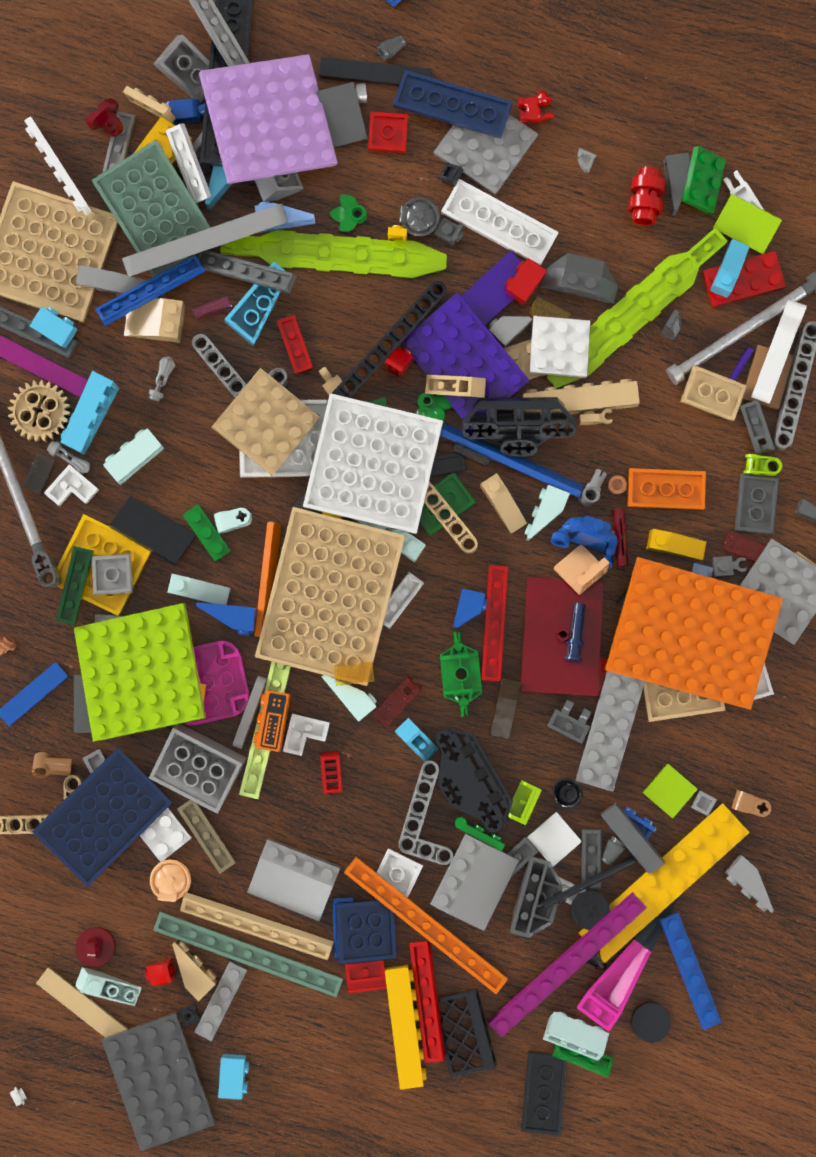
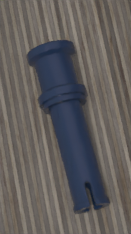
M574 603L570 638L566 642L568 650L567 656L564 658L565 661L582 662L580 656L581 647L584 646L582 640L586 608L584 603Z

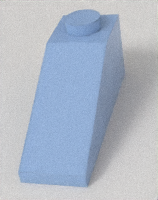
M261 202L255 206V211L258 212L278 204ZM283 206L288 222L266 229L260 233L315 224L314 214Z

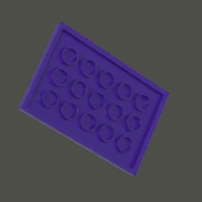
M458 292L401 342L404 348L413 353L412 356L415 362L426 375L486 378L485 398H511L530 382L529 378ZM443 395L449 400L451 406L462 419L473 409V405L482 398ZM477 410V412H486L487 416V410Z

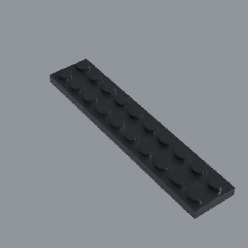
M215 0L217 9L248 59L254 0ZM211 39L209 69L228 67ZM205 101L200 165L223 167Z

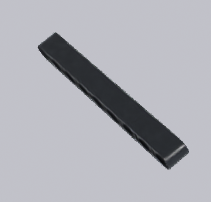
M434 281L331 394L351 398L445 295L446 285L442 281ZM433 287L439 288L441 294H434ZM420 301H426L428 308H422ZM408 314H413L416 317V322H410L407 317ZM395 328H401L404 333L403 336H398L395 333ZM384 341L391 344L390 350H386L383 347L382 343ZM370 355L377 356L379 362L376 364L372 363ZM357 370H365L366 377H360L357 374ZM345 383H351L354 388L353 391H347L344 387Z

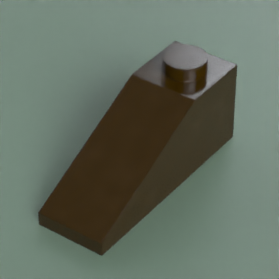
M501 678L490 735L509 739L521 682Z

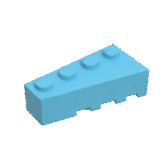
M275 262L270 265L271 268L285 271ZM254 284L225 318V323L254 347L281 291Z
M92 371L75 411L70 417L67 429L65 428L61 434V443L85 455L119 390V387L112 380Z

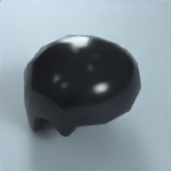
M562 778L554 784L552 794L558 805L564 808H573L581 802L583 791L577 781L571 778Z

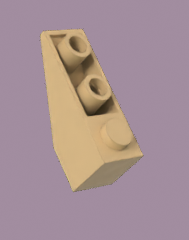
M176 940L172 945L184 986L200 1001L218 982L216 980L217 977L210 969L206 970L202 966V960L196 955L193 956L188 951L189 947L183 941L179 942Z

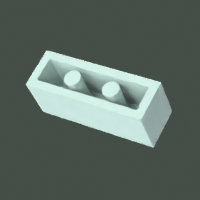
M148 428L137 432L134 436L135 439L131 442L127 441L120 447L118 453H113L105 459L106 463L103 466L120 485L165 449Z
M553 1012L549 1017L543 1040L598 1061L604 1055L609 1033L605 1032L601 1027L587 1025L583 1020L567 1017L565 1013Z

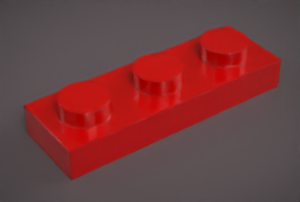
M295 315L277 320L295 375L312 370L313 366Z

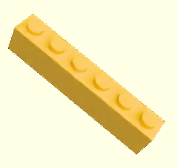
M408 965L385 967L400 1090L424 1087L423 1080H427L426 1069L421 1068L424 1054L423 1048H419L418 1041L422 1040L420 1028L416 1029L415 1022L419 1021L418 1009H414L413 1001H417L415 989H411L410 983L414 981L413 970H409Z

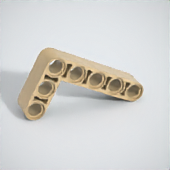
M429 481L424 504L464 553H474L478 547L476 538ZM432 495L437 496L439 499L435 505L428 503V498ZM441 511H449L450 517L447 520L441 519L439 516ZM460 525L463 529L459 535L453 534L451 531L453 526ZM472 540L475 545L473 549L468 550L464 548V542Z
M80 775L68 776L64 780V799L75 790L70 786L71 779H76L78 786L84 781ZM49 814L0 816V834H33L32 831L35 829L32 826L33 819H37L41 823ZM15 819H17L20 822V828L18 830H16L13 827V821Z

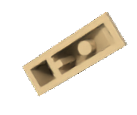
M427 375L425 394L485 398L486 378Z
M497 473L480 484V488L511 534L527 524Z

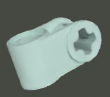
M237 508L214 514L219 534L246 527L253 520L252 514L245 508ZM241 513L247 516L244 518V521H241L239 519L241 517Z

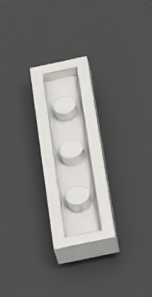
M179 124L166 130L185 184L194 201L199 203L212 197L185 124Z

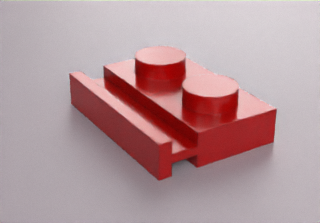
M384 960L345 964L348 993L387 989Z

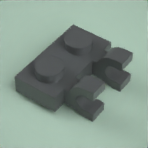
M566 699L561 711L554 710L547 727L582 744L590 728L585 723L591 711L583 708L577 720L568 715L574 703Z

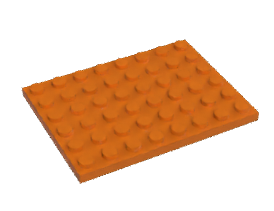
M637 557L605 670L751 710L783 598Z

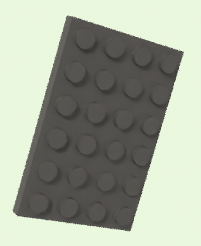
M177 1012L102 1038L106 1055L140 1151L215 1125L216 1122Z

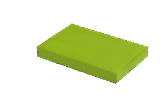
M731 194L713 228L764 254L782 219Z

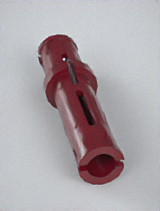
M625 508L613 509L614 526L612 528L618 538L616 546L617 567L629 566L626 538L628 526L625 525Z

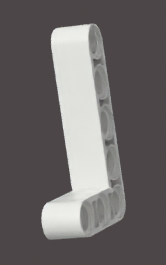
M788 299L751 398L770 404L807 305Z

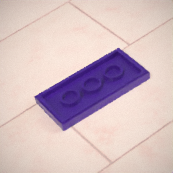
M511 250L462 295V298L485 326L514 300L505 293L507 288L505 284L511 276L515 277L517 274L516 268L521 261Z

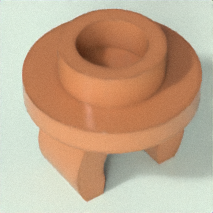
M8 635L0 636V655L16 648L12 637Z

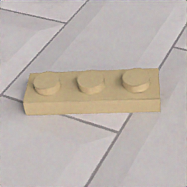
M126 86L123 93L130 102L158 117L162 116L170 123L175 120L176 117L171 112L172 108L166 103H158L151 95L145 96L138 88L132 89Z

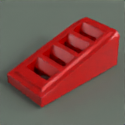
M339 751L320 753L323 794L343 792ZM336 759V761L333 762H324V760ZM337 766V769L325 770V767ZM326 775H337V777L326 778ZM338 782V785L335 786H327L326 784Z

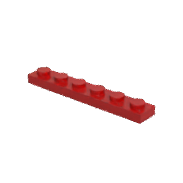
M489 565L486 598L488 601L485 613L481 680L501 681L508 566Z
M430 941L409 943L424 1061L425 1063L445 1061Z

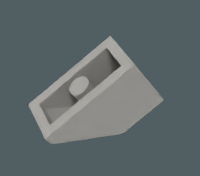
M502 316L499 320L496 318L490 323L489 331L502 347L506 348L531 324L532 319L530 317Z

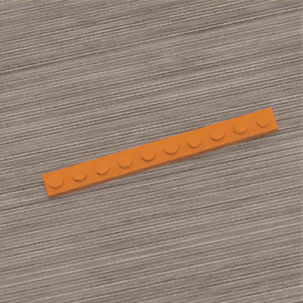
M357 856L345 869L344 873L492 992L497 994L508 980L507 976Z

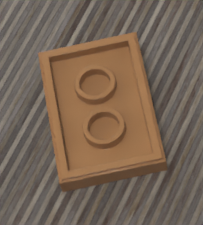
M756 346L745 384L747 387L742 398L744 401L753 402L757 400L751 398L768 354V347ZM788 354L770 404L759 400L761 406L779 410L794 355Z

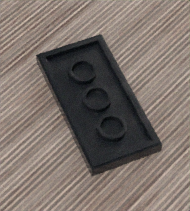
M132 496L129 497L110 523L111 529L176 566L196 536L195 533Z
M528 1051L521 1132L561 1135L567 1061L552 1056L553 1053Z

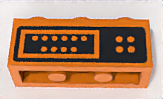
M269 690L262 694L260 705H263L262 713L258 714L257 724H260L259 732H255L253 741L256 744V748L281 752L291 694Z

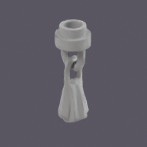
M167 356L159 360V371L156 378L157 386L155 390L150 389L148 393L150 395L149 399L160 402V399L164 397V394L160 393L161 387H164L169 374L175 367V361L171 357ZM161 376L164 377L163 383L160 380Z
M52 441L49 444L47 451H49L50 455L53 457L57 455L74 466L80 474L88 473L90 470L89 462L68 453L58 441Z

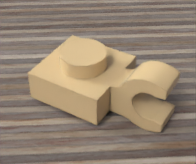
M326 367L319 370V374L326 382L322 387L330 395L342 380L338 375L332 377Z
M605 409L601 414H594V411H585L578 418L579 425L611 424L613 422L612 419L607 420L605 414L612 413V410Z

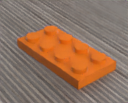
M629 468L627 507L705 510L706 471Z

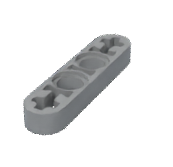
M258 675L232 745L236 748L242 749L268 678Z

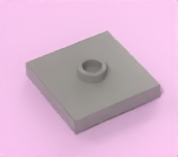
M131 554L92 556L93 595L133 593Z

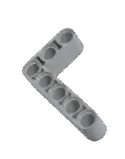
M203 334L196 335L192 340L194 349L233 397L236 398L241 391H233V386L241 384L243 389L247 384L207 336ZM206 341V346L198 348V342ZM212 355L219 357L215 363L209 362V358ZM276 368L268 373L272 378H275L278 374L283 375L284 380L278 383L283 387L287 385L288 376L283 369ZM228 369L230 370V375L222 377L221 372Z
M428 760L423 763L399 839V849L406 854L441 865H447L453 860V852L449 847L419 838L439 772L437 763ZM433 764L436 768L435 773L431 775L426 774L425 766ZM423 782L430 785V790L427 793L419 791V785ZM417 801H421L424 804V809L420 812L413 809V805ZM410 820L418 822L419 826L416 830L408 828L407 824ZM404 839L412 840L413 846L410 849L403 848L402 841ZM425 844L431 847V852L427 855L422 854L420 851L421 846ZM447 850L450 853V857L448 860H441L439 853Z

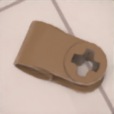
M737 790L731 808L747 814L766 817L770 814L772 807L768 801ZM763 802L765 810L760 811L759 809H757V806L762 805Z

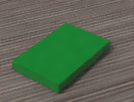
M454 472L434 486L457 516L476 503ZM432 495L428 498V503L435 505L439 499L437 496ZM423 504L419 523L428 535L432 536L443 526L427 506ZM443 510L439 516L441 519L447 520L451 514L449 511Z

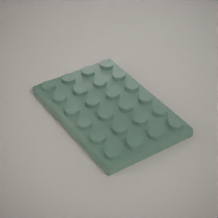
M157 140L149 143L92 180L137 253L211 228ZM191 256L148 271L154 277Z

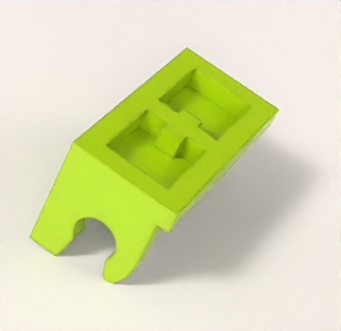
M521 780L512 799L513 802L508 817L526 825L542 790Z

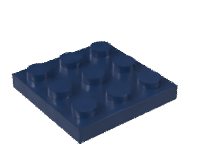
M379 900L335 904L339 964L397 958L394 912Z

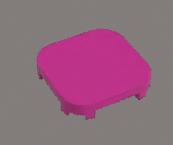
M217 641L193 647L200 684H206L204 697L206 718L186 722L185 724L199 725L242 714L249 701L250 692L239 649L227 641Z

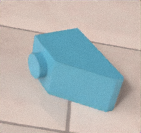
M409 718L395 730L399 737L424 762L438 750V747Z

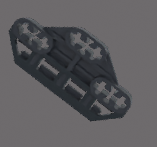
M558 397L480 398L473 405V409L462 419V433L468 439L491 440L501 447V452L505 456H532L537 452V447L549 438H571L576 433V418L565 408V404ZM497 409H498V410H513V409H514V416H513V412H498V416H497ZM524 409H525V410H537V409H541V415H540V412H525V415H524ZM551 409H560L562 412H552L551 414ZM477 410H487V416L486 412H477ZM479 424H482V430H479ZM556 424H559V430H556Z
M449 727L439 731L435 739L442 752L438 784L451 807L480 819L489 832H498L505 827L513 801L474 733ZM456 733L466 735L463 737L467 744L463 747ZM441 734L449 735L450 738L447 739L449 745L452 742L456 745V747L451 748L455 753H459L457 761L449 759L451 756L449 750L444 753L442 748L447 747L444 742H439ZM473 752L475 753L472 755L480 767L478 770L475 768L470 757L465 758ZM488 775L489 777H487L486 779L490 784L492 790L495 791L491 794L483 780L479 782V780L483 779ZM443 778L452 779L450 785L453 789L455 785L458 787L459 790H454L457 796H462L460 804L451 802L453 800L451 793L447 797L445 791H449L446 785L442 786ZM501 799H503L502 801H500L502 807L506 808L504 816L498 808L497 804L492 805ZM480 802L488 803L486 809L489 813L493 809L495 814H490L494 821L498 820L496 828L488 827L490 821L487 816L483 821L481 815L485 816L486 814L482 809L478 810Z

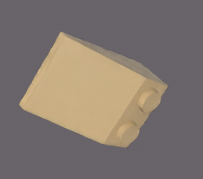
M155 298L127 314L124 336L180 343L185 304L180 300Z

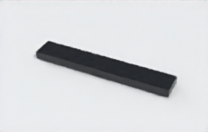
M321 57L319 78L400 86L405 70L431 77L432 69Z

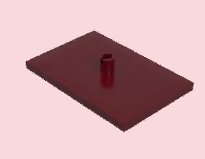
M527 577L520 692L598 697L604 582L596 581L579 595L564 579ZM574 603L586 604L582 631L584 646L581 647L580 658H582V662L579 663L564 660L565 656H567L568 645L566 642L570 638ZM564 633L566 637L561 638L559 634Z

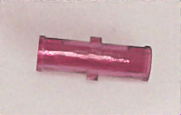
M227 295L214 301L209 300L206 304L192 308L195 318L198 319L209 314L215 315L216 312L232 307Z

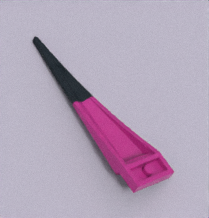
M678 898L638 934L589 988L576 1007L608 1032L620 1017L663 930L659 919L671 914Z

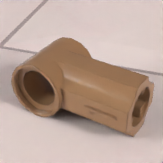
M45 752L36 753L33 760L32 774L37 778H45L49 774L70 776L72 759L51 757L50 754Z

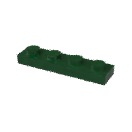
M73 547L56 617L57 622L76 626L94 553L93 550Z

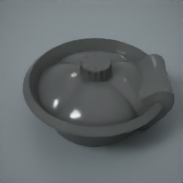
M416 197L401 205L399 223L402 224L404 229H407L408 233L415 236H425L437 228L440 221V213L436 204L430 199Z

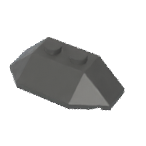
M567 253L545 268L547 272L540 288L614 305L618 284L605 261Z
M533 856L530 857L515 904L510 933L530 938L553 923L558 903L544 910L541 902L553 897L554 893L562 890L563 885L550 861Z

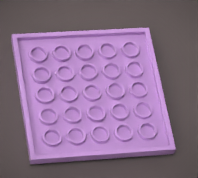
M309 54L200 71L199 76L227 184L337 165L338 162L323 105L319 102L317 94L319 90Z

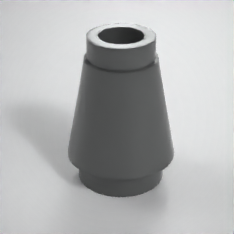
M401 35L381 42L380 46L377 47L378 54L383 60H390L406 45V42Z
M613 835L612 838L608 839L601 859L608 865H612L626 849L625 844L618 836Z

